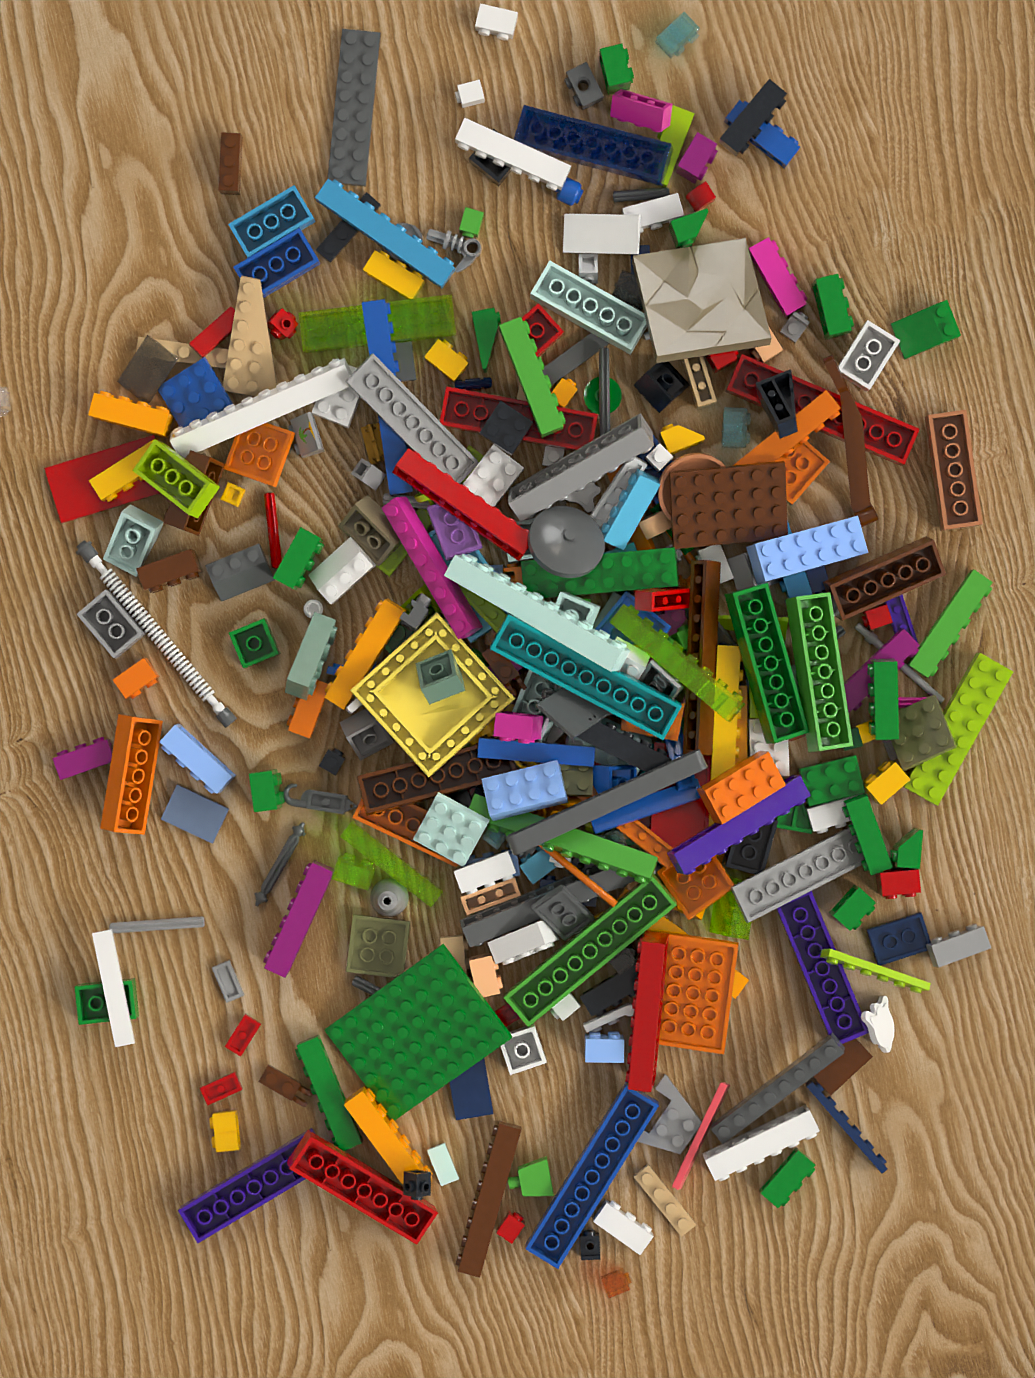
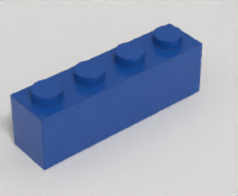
M739 100L724 122L730 126L749 103ZM764 123L760 127L762 132L755 140L751 138L749 142L785 169L799 151V143L790 136L788 138L784 135V131L779 126Z

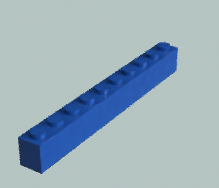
M385 299L363 301L362 309L369 356L374 354L396 376V372H399L398 360L394 361L393 353H397L395 341H391L390 335L394 333L393 323L388 321V314H391L390 303H386ZM378 416L389 493L393 495L413 492L411 485L392 473L395 465L410 447Z

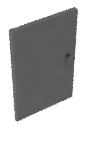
M563 687L536 704L540 711L572 739L610 714L609 711Z

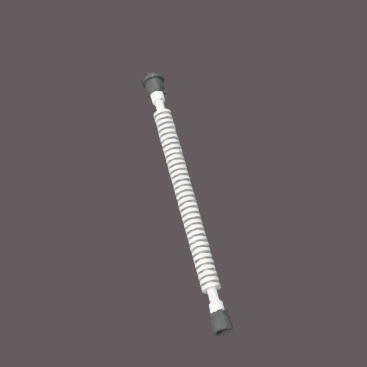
M85 540L76 547L78 549L76 554H80L86 563H90L93 568H96L101 573L100 579H105L103 583L106 584L108 582L106 587L109 588L111 586L109 589L111 592L115 590L112 594H118L116 599L121 597L119 602L122 603L124 601L122 606L125 607L127 605L125 609H131L128 613H134L132 618L137 616L135 621L138 622L140 620L138 625H142L141 628L145 629L144 632L148 633V637L153 635L151 640H155L154 644H158V649L161 648L160 651L164 652V656L168 655L167 659H171L170 663H174V668L179 666L176 670H181L179 674H184V679L188 677L186 682L191 681L189 685L190 687L194 685L192 687L193 690L197 688L195 693L198 694L200 692L198 695L200 698L204 696L201 700L203 702L207 700L211 704L212 710L216 713V717L225 728L232 724L237 717L228 707H225L212 695L215 691L212 690L210 692L212 689L210 686L206 688L209 684L207 682L203 684L205 682L204 678L200 681L202 676L199 675L197 677L199 672L196 671L194 673L195 667L190 669L193 666L191 663L187 665L189 660L184 662L186 657L183 656L181 658L183 653L180 652L178 654L179 648L174 650L177 646L175 644L171 646L174 642H168L170 640L169 637L165 639L167 634L164 633L162 635L163 629L158 631L161 627H155L158 623H152L154 621L153 618L149 620L151 615L148 614L146 616L148 611L142 612L145 608H139L142 604H136L138 602L137 599L133 601L135 596H131L132 592H128L129 589L125 588L126 585L122 584L116 573H112V569L107 570L101 563L102 560L98 556L99 553L92 546V542H86Z

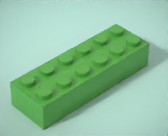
M518 317L500 324L499 331L541 438L563 430V424L566 421L562 411L558 412L556 406L559 403L555 393L551 394L549 390L552 385L548 375L544 376L542 372L544 364L541 357H537L535 354L537 346L534 339H530L528 336L530 328L527 321H522V318Z

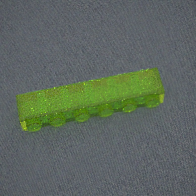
M354 820L351 821L340 835L341 838L428 906L432 907L443 893L441 888Z

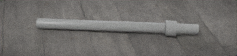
M860 622L854 627L865 637L864 640L869 644H873L878 650L884 645L873 631L870 632ZM906 663L901 670L930 696L936 695L939 704H941L944 698Z

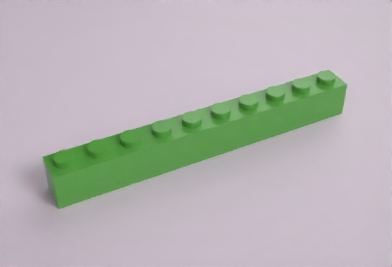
M474 794L469 809L489 819L486 826L488 830L495 833L500 831L506 833V836L544 819V817L528 812L493 821L489 815L486 797ZM573 829L540 844L544 850L561 852V855L564 857L578 858L581 863L598 865L597 867L604 871L613 870L621 877L630 876L636 882L642 884L651 882L658 862V857L578 829Z

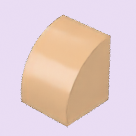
M662 510L648 515L639 522L647 540L672 527L671 521Z

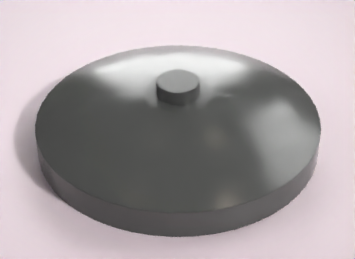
M555 506L542 511L534 519L528 532V547L534 560L544 570L559 577L577 578L590 573L599 564L605 549L604 536L599 525L588 514L573 507Z

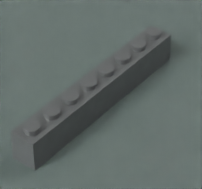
M831 1033L714 1121L711 1127L712 1132L724 1144L844 1054L845 1047L834 1033Z

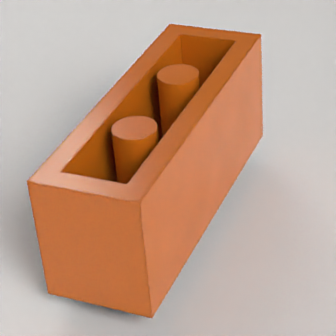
M317 679L314 693L308 696L307 701L296 697L293 708H296L295 713L290 715L287 721L288 731L307 738L312 737L326 699L324 698L327 694L325 689L329 683Z

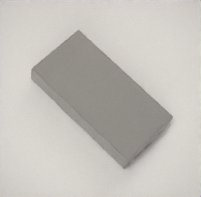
M230 960L212 967L226 1003L245 995Z

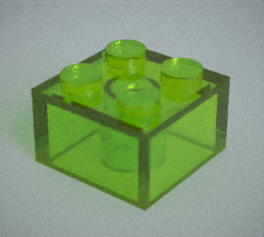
M349 853L340 855L331 879L368 891L377 868L376 865H373L374 861L365 858L360 861L355 859V855Z

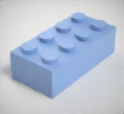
M175 724L160 740L161 748L167 754L176 756L175 761L183 768L188 767L191 770L190 775L197 781L202 780L205 783L204 787L211 794L221 793L236 776L180 724Z
M557 760L481 779L489 815L493 821L568 803L561 768Z

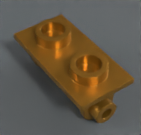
M372 423L361 427L370 464L385 461L379 423Z

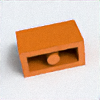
M143 658L114 678L113 681L125 699L131 697L133 700L142 693L141 689L146 686L150 688L157 683L156 679L160 676L148 659Z

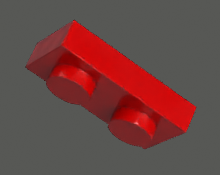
M245 1013L225 1047L241 1057L262 1023Z
M236 1072L199 1088L207 1106L243 1090Z

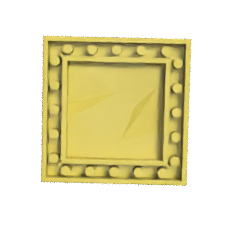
M438 613L433 615L350 690L428 778L494 720L497 712L504 711L515 701L514 696L464 641L456 637L452 628ZM451 649L462 674L465 691L429 705L421 691L415 663Z

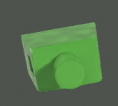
M547 1156L518 1166L519 1176L508 1178L509 1188L521 1187L522 1196H554Z

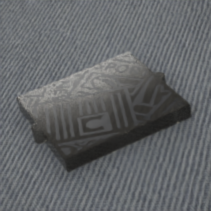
M622 270L618 281L614 284L615 289L612 296L642 312L643 307L636 277L634 274Z

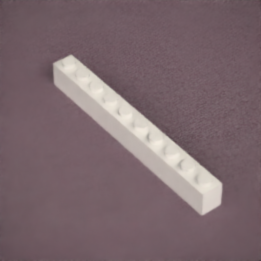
M345 358L341 360L334 359L325 367L318 366L311 373L306 375L300 374L288 383L286 381L279 383L272 390L265 389L261 391L256 397H247L237 405H228L219 413L212 412L203 420L196 419L187 427L174 429L170 436V442L175 452L181 457L186 458L190 450L194 452L202 451L350 387L345 381L351 376L352 371Z

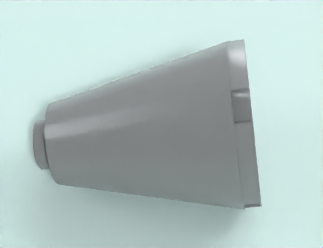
M387 878L375 884L371 891L370 899L373 908L379 914L391 917L400 914L406 908L409 895L407 888L402 882ZM389 897L391 899V903L386 902L385 898Z

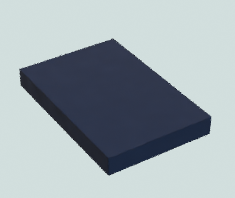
M922 912L866 929L877 965L880 966L928 951L926 944L931 943Z
M483 1058L450 1081L456 1120L494 1114L485 1058Z

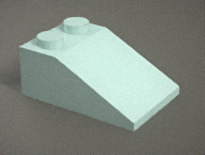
M130 504L120 514L103 560L137 577L136 568L144 565L158 538L163 521Z

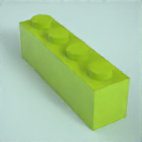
M673 105L670 126L658 133L657 138L660 141L658 146L654 145L650 154L653 157L651 164L647 163L644 169L645 181L663 188L667 187L695 113Z

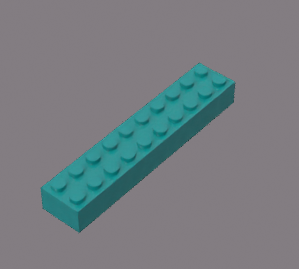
M507 613L490 645V649L662 740H664L682 707L679 701L622 671L610 672L510 613Z

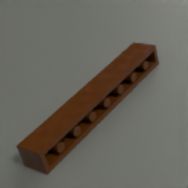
M500 1120L498 1125H494L492 1136L495 1138L493 1144L489 1143L486 1153L490 1156L488 1162H484L481 1173H484L483 1181H478L476 1191L479 1192L477 1199H473L471 1210H474L472 1218L468 1217L466 1228L469 1231L467 1236L463 1235L460 1246L464 1247L462 1255L458 1254L455 1264L458 1266V1272L479 1278L481 1276L520 1137L521 1126Z

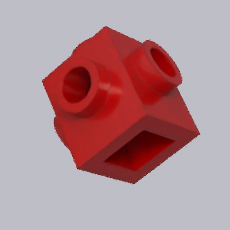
M281 308L267 321V326L271 330L272 336L283 340L285 338L290 339L297 332L295 328L299 323L295 321L296 318L293 314Z

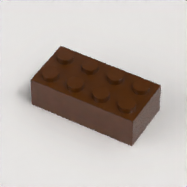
M190 450L185 460L218 485L225 464ZM213 498L199 518L188 515L171 501L169 508L165 512L163 523L199 536Z

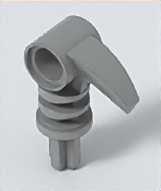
M429 229L427 233V240L442 244V249L445 250L448 247H451V251L457 249V253H461L464 256L455 268L456 273L468 268L481 254V244L476 239L464 240V236L458 238V234L452 236V232L449 230L447 234L433 229ZM470 244L478 246V250L475 253L468 252L467 248Z

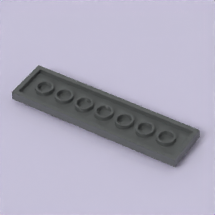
M342 29L328 179L331 181L335 179L343 185L366 187L381 38L380 32Z

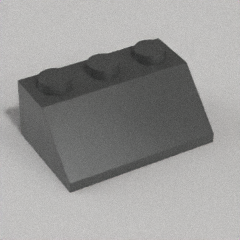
M260 544L205 565L221 601L275 580Z

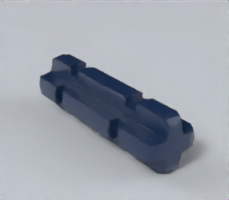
M484 377L483 379H465V381L456 380L454 384L455 388L466 390L481 389V387L491 388L492 379L491 377Z

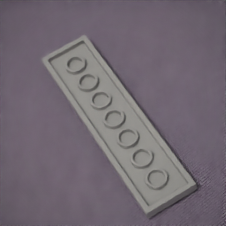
M371 354L345 381L413 451L418 452L426 461L434 463L443 473L451 475L457 483L460 484L479 464L473 455L374 354Z
M849 827L730 887L746 923L862 865L861 861L864 859L862 854H858L854 843L857 840L855 835H851Z

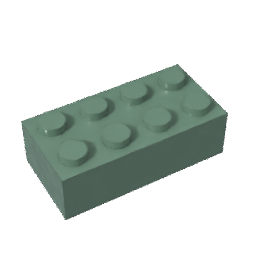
M314 612L287 677L285 693L306 701L309 695H313L317 678L319 679L321 676L323 664L327 661L330 647L334 644L338 628L335 627V619Z

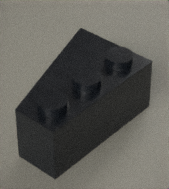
M787 370L755 383L758 399L779 438L781 439L798 432L792 370Z

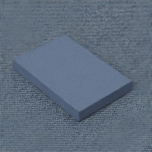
M177 784L161 820L213 844L229 808Z

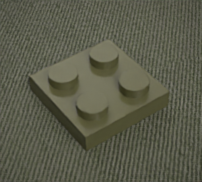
M559 764L567 796L592 797L593 767Z

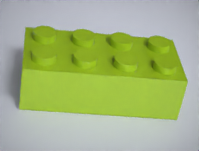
M154 439L133 469L147 483L185 513L195 518H199L220 488L219 485L169 446Z

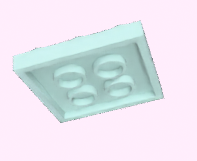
M438 792L413 840L464 867L485 830L489 819Z

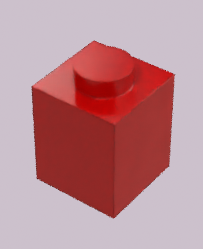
M887 604L864 611V616H861L863 625L868 627V630L893 623Z
M509 1211L497 1227L496 1233L512 1244L525 1226L524 1217L516 1211L514 1213Z

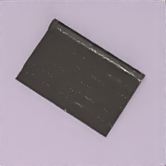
M147 335L117 382L142 402L150 404L179 357Z

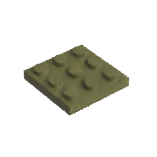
M936 695L929 696L899 710V739H893L891 742L904 771L957 748Z
M353 914L346 972L396 978L403 973L410 921Z

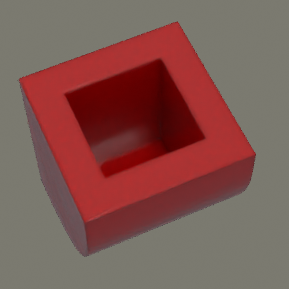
M706 181L685 196L695 212H698L716 199Z

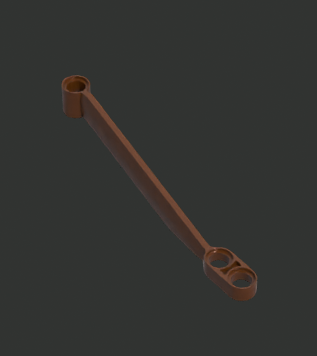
M833 355L824 358L823 361L840 394L851 508L854 515L858 516L862 528L879 520L870 502L862 416Z

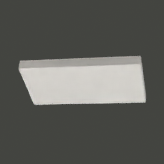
M564 214L563 253L639 254L641 215Z

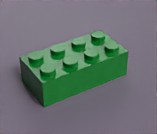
M870 659L871 664H867V674L871 677V683H868V695L871 696V702H868V714L872 716V722L868 723L869 733L875 740L899 739L897 661L895 659Z

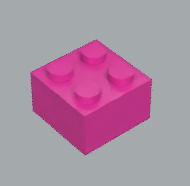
M509 711L497 712L493 736L499 737L501 741L518 739V743H535V740L541 739L543 715Z

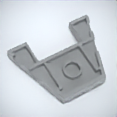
M665 1074L655 1089L669 1098L671 1102L651 1131L648 1132L644 1129L637 1142L681 1154L700 1127L702 1121Z

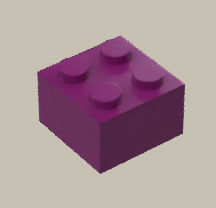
M697 132L679 162L676 173L696 184L697 180L702 181L708 169L706 167L707 163L711 165L717 155V143Z

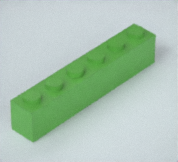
M970 570L918 647L919 651L909 660L907 665L925 678L933 677L939 668L937 667L939 661H944L949 654L947 650L951 644L954 645L960 637L958 633L970 623L971 619L969 617L972 612L976 613L982 605L980 603L983 596L987 597L991 592L992 587L990 586L993 582L976 570Z

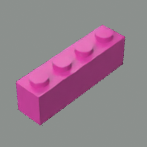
M768 237L750 247L749 253L762 279L786 318L793 314L794 311L796 312L807 305V297L803 290L799 291L796 286L798 281L794 274L788 272V264L785 258H780L776 242L774 240L771 241Z

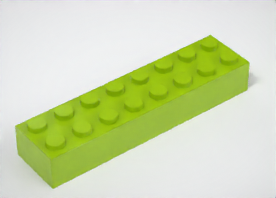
M982 653L975 654L943 711L957 748L911 768L907 775L911 780L903 786L905 789L936 806L939 805L1013 674L1012 670Z

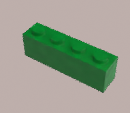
M863 793L844 800L842 811L845 818L849 817L851 824L848 827L851 835L856 837L857 842L854 844L858 854L861 853L864 859L861 861L864 871L874 875L893 868L868 796Z

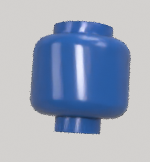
M567 177L562 189L555 191L557 192L556 199L569 206L574 205V203L578 204L584 191L581 189V183Z

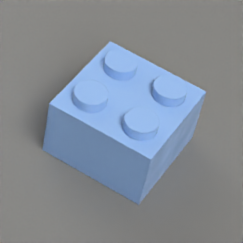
M589 1031V1034H585V1062L624 1063L623 1035H620L618 1031H609L608 1034H600V1031Z

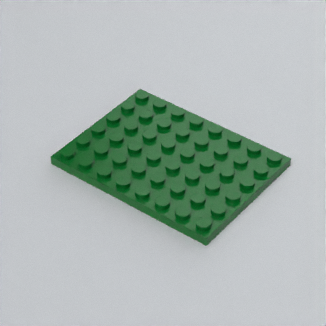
M444 944L324 1029L367 1088L370 1087L376 1095L375 1099L377 1102L381 1103L387 1110L386 1114L394 1121L513 1037Z

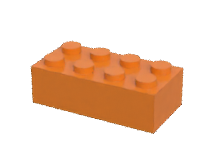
M758 751L699 787L697 791L713 822L723 825L783 788L786 784L768 751Z

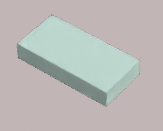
M445 1143L427 1149L441 1186L459 1179Z

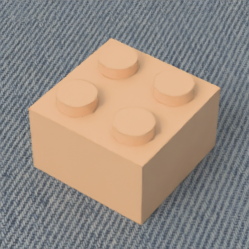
M492 953L469 957L474 985L481 995L487 997L500 994L503 982L501 974L497 975L496 970L499 969V964H495Z

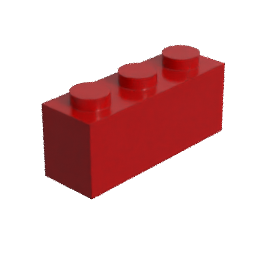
M673 586L635 590V610L655 612L689 608L690 588Z

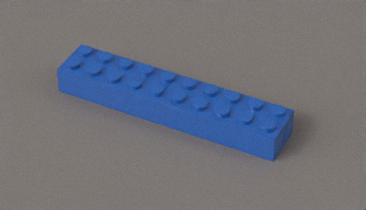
M627 1082L624 1083L525 1244L526 1250L559 1269L659 1107L658 1101L642 1091L629 1090V1083Z

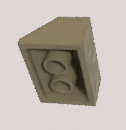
M369 495L354 504L338 526L349 538L352 537L378 567L402 544L382 508Z

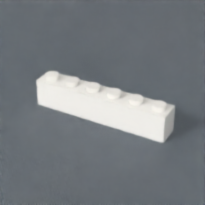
M464 118L455 138V143L458 144L459 148L465 151L471 149L475 151V155L486 159V157L491 158L493 163L503 167L506 165L511 167L510 170L519 175L524 173L528 175V179L536 183L542 181L546 183L547 188L554 191L562 189L571 169V165Z

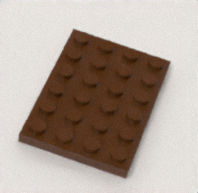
M784 461L669 472L672 543L675 549L764 541L788 535L786 470Z

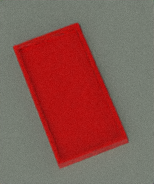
M151 435L44 468L61 523L63 524L161 494L145 480H137L133 483L134 486L125 492L121 490L117 493L115 499L108 502L107 500L102 501L89 482L90 479L156 439V436Z
M654 742L653 750L657 751L659 748L667 752L665 743ZM703 755L708 767L694 774L695 779L699 781L700 787L711 781L712 755ZM674 783V784L669 785V786H667V787H665V788H663V789H661V790H664V789H667V788L676 786V784ZM702 799L650 816V830L673 849L709 827V812Z

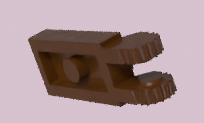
M490 648L482 653L501 683L507 687L514 697L517 696L516 691L509 684L513 679L517 680L521 689L525 690L527 688L519 677L520 674L508 658L494 652Z
M269 1064L258 1081L303 1107H306L308 1103L295 1095L297 1090L306 1096L312 1097L313 1095L312 1091L302 1086L300 1082Z

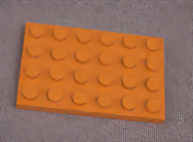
M662 931L663 933H669L659 1045L724 1054L739 942Z

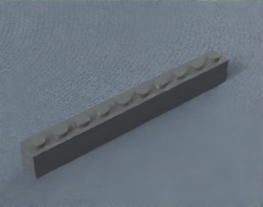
M598 865L582 871L607 893L616 888H624L629 883L635 881L633 877H621L610 869L608 871L601 870L597 867ZM571 875L461 919L460 924L469 946H480L485 941L500 938L507 932L517 931L522 926L531 925L540 920L541 918L532 910L531 905L560 884H563L581 903H587L599 895L577 877Z

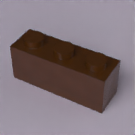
M221 132L218 187L220 194L240 195L243 144L241 133Z

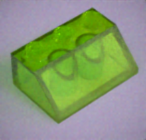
M730 877L735 885L745 880ZM730 891L713 904L709 932L749 940L751 922L746 923L732 891Z

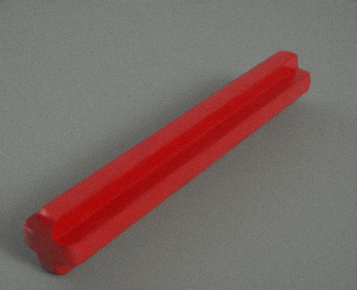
M265 493L264 501L271 565L275 569L279 567L282 561L275 494Z

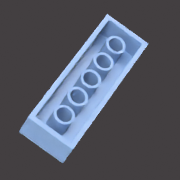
M858 516L746 547L757 584L868 553Z

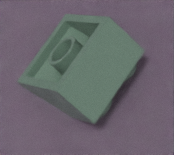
M451 649L415 663L420 688L429 705L465 691L463 677Z

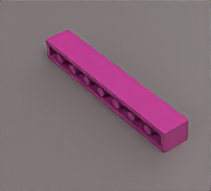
M406 496L395 497L382 507L383 512L458 639L467 638L483 628L458 583L444 576L448 566Z

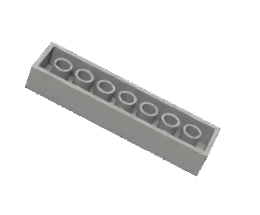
M641 413L511 487L508 497L509 506L520 522L533 518L537 512L549 509L558 500H565L570 493L582 490L591 481H598L605 473L614 472L618 469L619 465L633 461L635 456L640 453L645 454L649 452L654 446L651 428Z

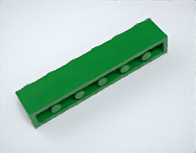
M320 1035L299 1042L295 1052L298 1059L303 1060L305 1066L302 1068L306 1078L310 1077L312 1082L310 1088L313 1095H317L320 1101L317 1102L318 1108L321 1113H325L327 1118L324 1120L328 1131L332 1130L334 1135L332 1138L333 1144L343 1151L362 1144L363 1139L357 1124L344 1106L346 1098Z

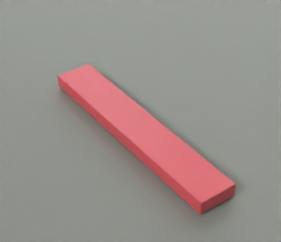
M726 1082L720 1083L672 1184L673 1188L677 1190L682 1189L730 1084Z

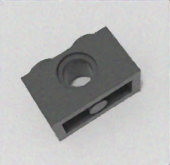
M587 62L566 72L564 81L568 89L572 88L575 94L573 99L577 107L581 106L582 110L603 101L604 96ZM580 83H585L588 85V89L581 91L577 86Z

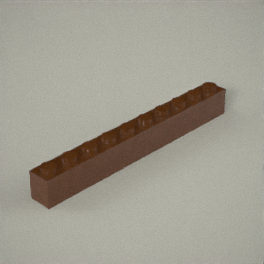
M691 560L683 754L696 749H700L702 755H712L721 571V562Z

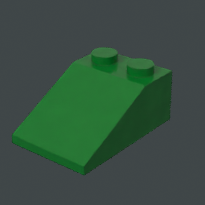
M948 300L890 324L895 337L900 340L898 345L904 360L961 336Z
M495 308L472 312L483 373L488 371L498 335V326L501 324L500 314L495 312Z

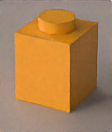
M562 378L551 392V394L555 393L559 403L558 406L562 408L567 406L578 391L576 388L577 384L569 378L566 380Z

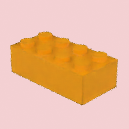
M100 391L99 394L94 393L88 413L90 417L168 438L174 416L170 414V410H167V408L156 406L154 409L148 403L137 401V404L132 403V400L123 396H119L116 399L111 393Z

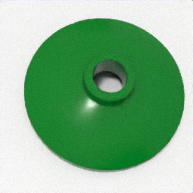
M596 377L586 385L583 397L587 408L593 413L600 415L599 377ZM610 378V413H612L621 403L622 392L618 383Z

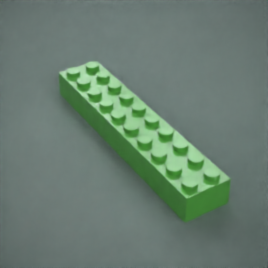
M653 874L650 883H638L622 896L614 907L610 906L596 920L587 925L509 989L503 998L529 1027L677 906V901Z

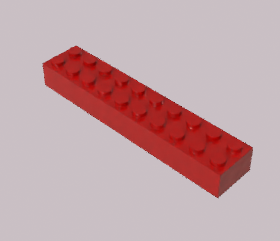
M741 354L725 392L763 408L757 396L755 383L784 371ZM792 375L797 414L826 391V389ZM827 390L841 407L840 395ZM855 402L862 416L865 451L897 465H905L920 429ZM839 409L838 411L841 414L832 421L829 418L824 421L823 424L825 426L819 432L845 442L842 409Z

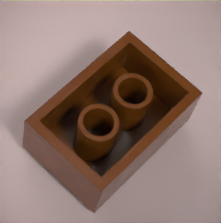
M193 549L136 568L143 589L150 591V593L160 592L164 590L163 586L166 585L171 587L179 585L181 580L185 578L186 580L196 579L200 577L199 573L203 572L196 551Z

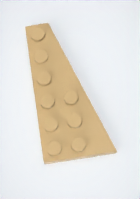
M241 276L223 388L229 392L258 396L265 389L272 390L276 388L277 381L261 279Z

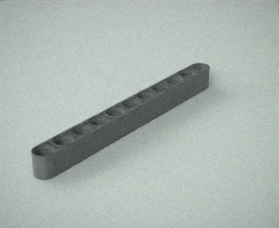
M696 749L506 836V840L513 855L520 854L696 774L708 766L700 749Z

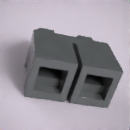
M422 593L416 601L412 599V610L409 615L405 612L402 613L399 618L400 625L415 633L428 616V607L431 604V599Z

